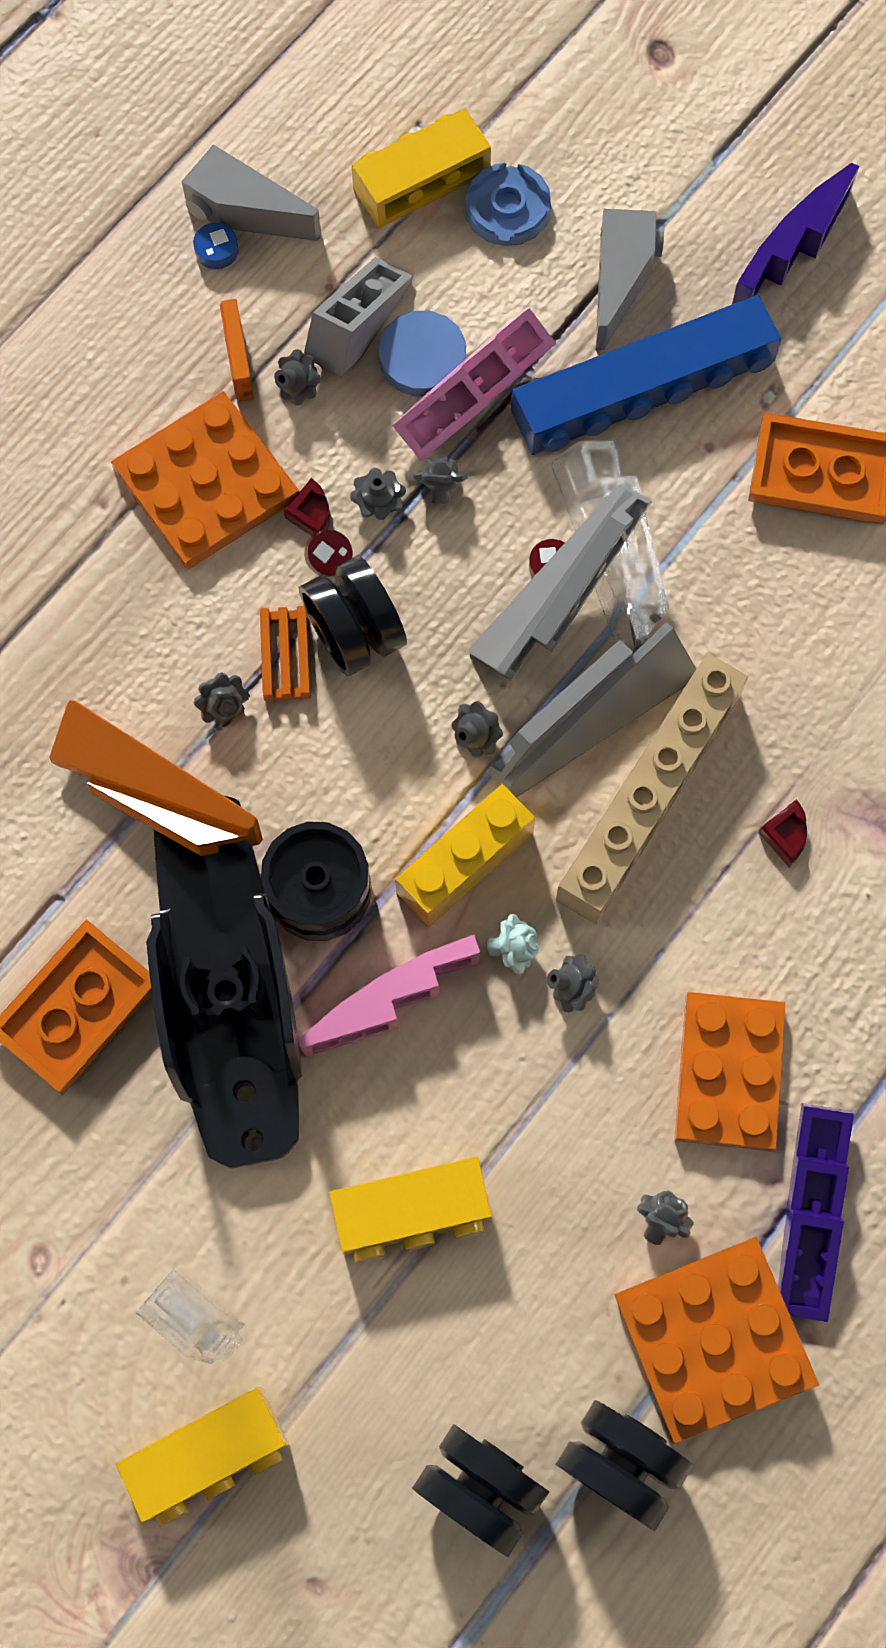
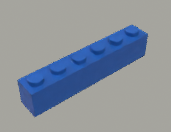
M756 295L512 389L511 413L532 455L542 451L555 452L565 447L569 441L578 437L599 435L606 431L610 425L627 418L631 421L640 419L647 415L651 409L663 404L675 405L685 401L692 393L707 387L711 389L720 388L730 382L735 376L748 371L758 373L765 370L775 361L782 338L760 296Z

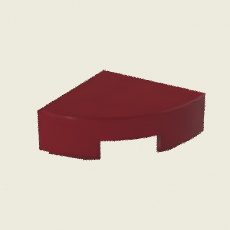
M311 478L284 510V515L291 523L313 536L318 532L329 529L330 510L323 489Z
M797 799L760 827L758 831L789 868L801 855L807 838L806 814Z

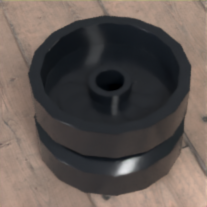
M359 554L335 567L336 585L329 578L320 575L298 587L304 608L315 632L336 665L347 677L371 664L369 646L376 653L384 657L407 645V637L395 606L373 569Z
M307 821L287 828L271 842L262 860L261 883L273 917L288 933L307 941H329L346 935L362 920L370 904L371 878L369 865L362 846L347 830L329 822ZM323 878L322 883L313 885L314 879Z
M594 1400L580 1424L588 1436L605 1448L600 1454L580 1441H569L555 1465L646 1527L655 1531L669 1507L663 1496L644 1483L645 1479L649 1476L669 1489H680L694 1465L666 1444L667 1441L638 1420L627 1414L623 1416L605 1404Z
M453 1424L440 1444L439 1449L444 1458L462 1470L460 1476L456 1479L437 1465H427L412 1489L473 1535L501 1554L509 1557L523 1533L519 1523L501 1511L499 1507L503 1501H506L525 1515H535L550 1491L523 1473L524 1466L486 1439L481 1443Z

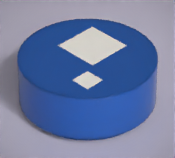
M209 223L201 227L194 236L195 255L203 266L210 269H222L232 264L237 258V237L229 226L222 223Z

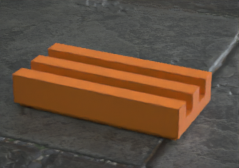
M237 299L221 301L220 311L235 396L239 402L253 400L254 395Z
M297 606V610L278 607V611L271 612L269 608H260L264 701L311 698L307 612L304 606ZM290 622H297L300 688H291ZM279 623L281 689H273L271 624Z

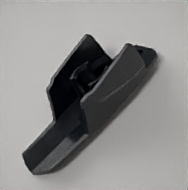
M225 796L226 798H228L229 800L233 801L241 807L239 800L229 796ZM153 829L160 913L151 914L152 928L147 938L146 946L154 1014L165 1070L180 1100L190 1103L210 1159L232 1169L282 1159L299 1141L298 1080L302 1077L301 1057L293 1000L275 919L268 909L253 846L246 840L218 845V853L200 856ZM243 1086H251L255 1090L254 1096L249 1101H239L237 1098L238 1090ZM250 1130H255L263 1138L261 1147L254 1151L246 1149L245 1146Z

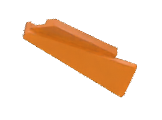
M71 699L67 703L49 758L51 763L91 778L87 784L92 795L200 856L218 853V845L246 840L251 846H256L262 842L263 838L258 819L253 814L76 700Z

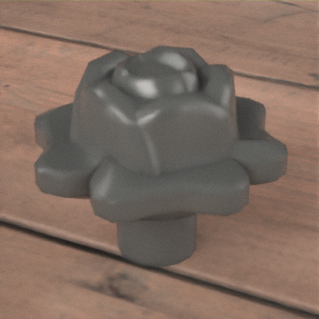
M299 349L293 350L287 357L279 358L278 365L281 370L275 372L274 379L276 385L280 388L282 399H291L292 403L298 406L306 399L315 398L317 394L316 387L320 383L321 377L317 373L314 358L310 355L304 356L303 352Z
M434 457L425 460L423 470L414 473L413 479L424 483L427 488L431 489V503L447 504L449 503V490L456 487L457 482L468 479V474L458 472L456 460L448 459L447 457Z
M372 468L367 475L354 479L353 484L356 490L351 492L350 498L352 502L359 506L363 517H370L374 514L377 519L384 520L390 512L402 509L403 502L401 498L405 495L406 488L397 481L395 472L388 470L382 475L380 469Z
M221 672L214 679L199 685L198 690L201 695L197 696L193 703L201 711V718L205 723L215 720L218 725H224L228 720L244 713L245 708L242 703H245L250 695L242 687L240 676L233 675L228 678L225 673Z
M480 701L472 703L471 706L468 704L460 705L458 717L451 724L452 729L455 731L454 735L457 745L466 748L475 758L482 756L483 753L486 755L493 754L496 750V742L503 736L502 729L499 727L498 715L487 710Z
M581 953L576 954L575 957L566 956L559 970H551L547 976L548 986L554 989L553 998L560 1001L563 1011L567 1013L572 1012L574 1009L577 1011L584 1010L586 1002L592 1000L595 996V990L599 983L595 967L589 965L586 956Z
M669 1190L660 1192L655 1196L646 1194L642 1196L637 1211L645 1217V1221L649 1224L644 1232V1237L647 1241L654 1245H661L666 1235L676 1237L678 1234L683 1238L689 1237L691 1234L690 1229L694 1222L688 1217V1205L683 1199L676 1197Z

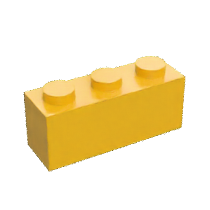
M463 108L451 115L446 114L439 117L433 124L415 133L404 134L395 143L377 152L364 154L358 161L351 164L353 190L379 229L470 183L481 170L491 166V145L466 108Z
M503 784L499 785L395 878L396 894L429 928L534 833L536 817Z
M478 1156L329 1191L341 1251L344 1257L354 1255L355 1262H364L385 1256L384 1247L404 1243L405 1251L435 1244L433 1235L453 1231L455 1239L484 1232L483 1223L492 1221V1213Z
M256 1387L116 1462L115 1465L141 1522L144 1523L156 1518L159 1526H162L188 1512L185 1501L203 1492L208 1501L236 1486L232 1476L242 1470L251 1467L254 1475L279 1463L283 1460L279 1450L289 1446V1443L263 1388Z

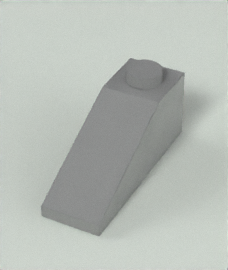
M214 144L181 181L186 206L201 221L209 220L212 223H222L229 226L232 230L317 241L322 235L319 210Z
M603 208L600 233L595 349H605L651 275L654 256L662 257L664 229H656L657 211Z
M374 257L312 313L304 356H312L314 363L318 364L322 369L343 376L364 355L410 286L413 275Z

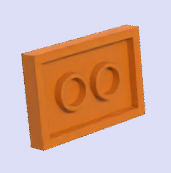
M764 412L760 425L748 501L884 524L886 519V433Z
M86 919L0 1014V1042L63 1096L152 995L149 971Z
M687 992L685 996L674 1141L769 1152L776 1150L786 1002Z

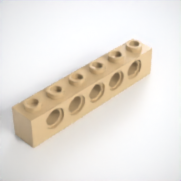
M706 653L558 885L557 902L593 924H598L739 700L748 679L746 674Z

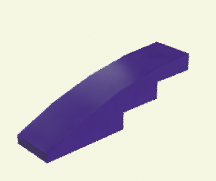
M850 163L820 184L783 218L759 247L739 278L732 304L756 296L765 279L782 286L799 252L816 259L852 191L859 170L858 165Z
M805 1103L801 1104L778 1288L790 1316L828 1322L844 1225L841 1216L849 1166L846 1163L854 1113L848 1110Z

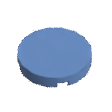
M506 163L494 164L481 170L469 183L465 198L467 221L473 231L487 242L502 246L521 245L536 238L546 227L551 213L550 189L543 177L528 166L518 164V167H506Z
M412 311L398 316L385 328L379 340V363L385 379L397 390L412 396H424L425 393H428L466 359V341L460 328L447 316L433 311Z

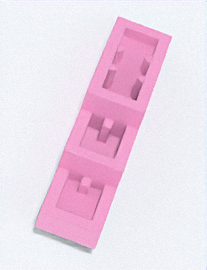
M529 307L525 308L433 387L392 426L418 459L422 461L491 404L490 401L524 374L523 371L557 343Z
M475 935L428 951L379 976L342 1001L299 1038L304 1056H311L398 1029L395 1009L439 996V984L436 977L480 964V950Z

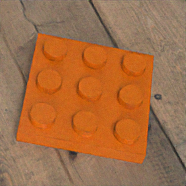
M224 391L111 461L113 470L187 571L289 506L299 493L298 488Z
M757 1236L614 1294L674 1444L819 1386L817 1377Z

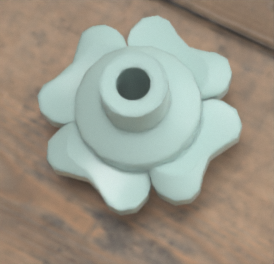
M510 914L507 920L501 922L500 935L488 939V952L491 956H502L506 967L512 968L516 974H522L525 967H529L533 957L538 954L537 933L526 922L520 921L516 914Z

